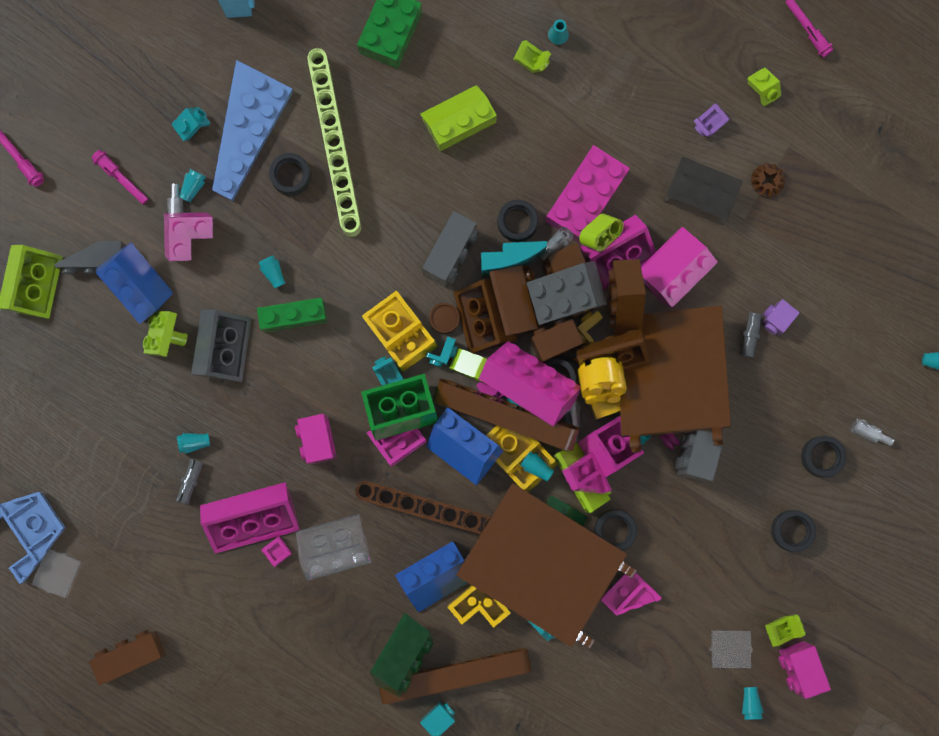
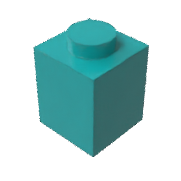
M440 701L421 719L420 724L431 736H440L455 722V717L453 716L455 711L448 703L444 705Z

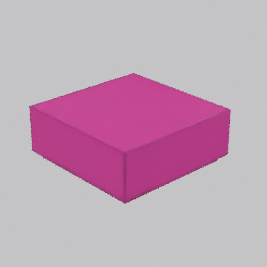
M280 536L261 549L274 567L293 554Z

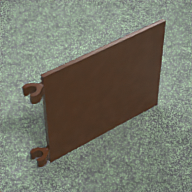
M722 305L643 314L641 331L645 339L650 362L623 369L627 389L620 396L621 437H630L629 444L632 453L641 452V436L712 430L714 446L723 445L722 430L724 428H731Z
M512 483L456 576L568 646L572 647L575 641H579L588 648H591L595 640L582 633L583 627L616 572L621 571L633 578L637 570L624 563V559L627 556L625 552Z

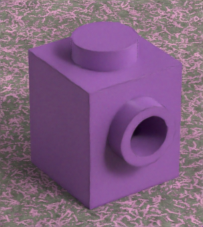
M782 299L775 306L770 305L763 313L765 318L762 323L766 325L765 329L773 335H780L785 332L800 312Z

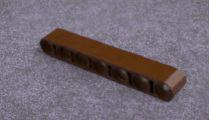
M438 380L433 397L434 402L557 448L573 451L579 432L578 427L561 420L552 426L522 406L450 380Z
M368 481L360 482L355 488L357 498L362 501L477 534L483 532L492 517ZM363 485L371 487L372 491L369 497L365 498L360 494V488ZM384 491H390L393 495L392 501L388 504L381 500V494ZM405 497H411L414 501V506L409 510L402 506V500ZM426 503H432L435 506L433 515L429 516L423 512V506ZM447 509L455 510L457 516L454 521H447L444 518V512ZM468 515L477 517L478 523L475 527H468L465 524V518Z
M517 649L426 669L417 673L414 672L410 679L411 685L406 693L403 692L400 698L379 687L382 704L529 673L532 671L528 649Z

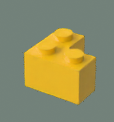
M472 585L448 604L449 610L461 624L480 611L494 628L511 613L506 606Z

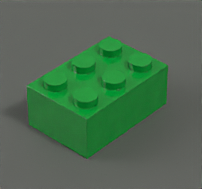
M376 0L357 43L359 54L398 69L421 17L422 4L415 0Z
M425 374L361 392L370 429L375 441L432 425L438 420Z

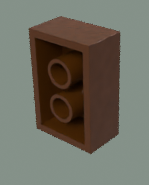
M640 259L613 261L612 270L608 271L610 284L607 285L608 298L606 300L608 304H606V308L611 313L609 315V327L613 328L614 336H619L630 330L642 329L646 292Z

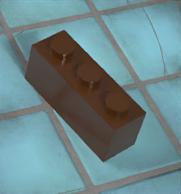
M148 630L136 634V640L130 643L128 639L114 644L116 649L110 652L106 648L94 653L95 658L90 660L89 663L98 685L105 684L166 656L157 632L149 633Z

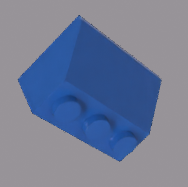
M132 242L96 268V274L139 324L155 313L173 294V291Z
M448 407L434 424L426 446L476 486L503 453L499 445Z
M454 541L395 575L417 612L422 611L468 584L456 576L465 560Z

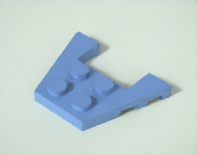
M42 492L33 493L0 504V519H5L28 553L9 567L19 584L24 583L66 528Z

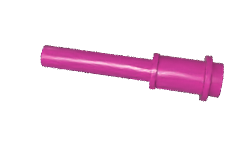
M787 0L785 3L809 34L808 39L818 50V55H821L823 58L833 51L832 43L829 44L820 30L814 28L795 0Z
M0 130V143L18 164L17 168L28 179V184L33 185V187L40 186L44 182L43 174L35 169L29 159H24Z
M98 150L93 154L91 158L93 163L99 165L109 177L113 176L142 205L149 200L119 171L120 167L107 156V152Z

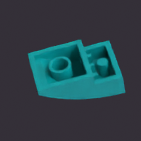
M547 241L503 243L502 252L481 253V277H490L489 272L531 264L545 253Z

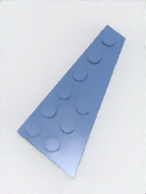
M237 60L212 189L215 193L232 202L293 93L292 88Z

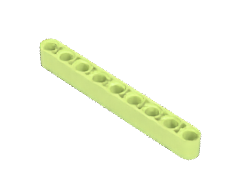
M315 48L308 54V64L339 221L344 234L354 237L361 231V222L330 66L326 53L322 49ZM317 58L323 59L321 64L316 65L313 63ZM326 78L327 82L324 85L317 84L318 80ZM326 98L332 100L329 105L321 104V102ZM328 119L336 120L332 126L325 125V122ZM333 139L340 140V143L335 147L329 145ZM338 159L344 161L341 167L333 166V163ZM340 180L348 181V185L344 188L337 186ZM346 200L352 202V206L348 209L341 207L342 203ZM349 221L356 222V227L352 230L345 228L346 223Z

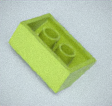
M477 85L420 114L439 151L495 124L497 115L488 98Z
M11 245L0 293V309L49 319L60 272L59 269L55 268V264L60 262L63 256L26 245Z
M577 442L574 445L573 451L562 450L553 455L561 471L585 456ZM573 491L586 513L593 512L611 500L608 496L611 492L600 494Z

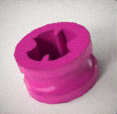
M673 433L661 434L659 436L661 441L671 451L674 450L675 445H680L679 440Z

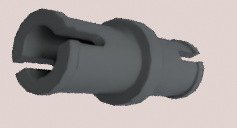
M749 313L746 331H743L742 335L744 336V341L740 353L741 356L754 358L757 339H760L761 336L759 330L763 315Z
M190 459L185 477L181 478L182 485L175 501L189 505L194 488L199 484L197 480L204 463Z

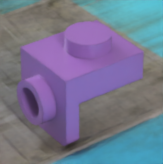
M715 103L702 116L694 120L697 124L695 129L700 135L711 137L730 118Z

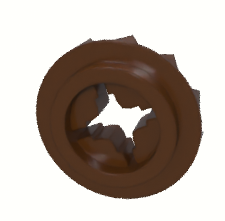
M765 163L753 171L751 184L759 195L773 197L779 194L785 187L786 177L783 174V169L777 167L776 164ZM765 175H767L768 177L771 175H775L774 179L772 180L773 184L765 183L762 185V183L766 179Z

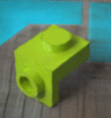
M525 40L522 41L513 60L530 72L536 73L547 68L551 53L549 51L542 52Z
M765 67L747 78L748 85L760 95L763 106L781 96L780 81Z
M798 615L783 616L765 625L773 647L806 635Z

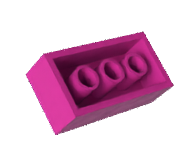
M593 145L549 211L545 222L560 232L566 231L571 239L581 244L579 240L581 231L603 212L630 168Z
M509 341L486 360L479 380L552 426L573 407L581 390V386L572 379L558 373L554 368L547 366L535 356L526 353Z

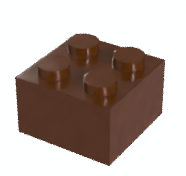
M563 318L553 323L552 328L548 330L546 327H543L533 332L530 344L539 361L545 364L548 360L570 353L583 344L573 319L567 321L566 318Z

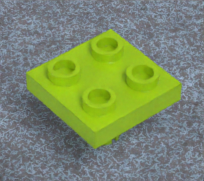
M156 311L149 317V332L143 341L144 354L167 357L170 343L182 347L186 344L187 334L173 330L177 313Z

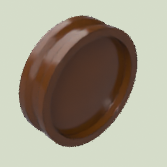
M439 303L432 308L429 320L435 331L447 334L457 328L460 316L458 310L452 304Z

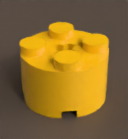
M603 357L591 360V364L586 367L585 363L579 367L578 374L582 397L587 404L603 401L616 403L620 401V396L627 389L621 362L616 363L615 358Z

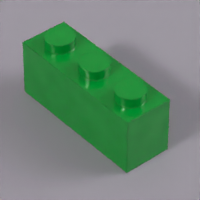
M322 297L257 308L259 327L264 333L328 322L325 301Z

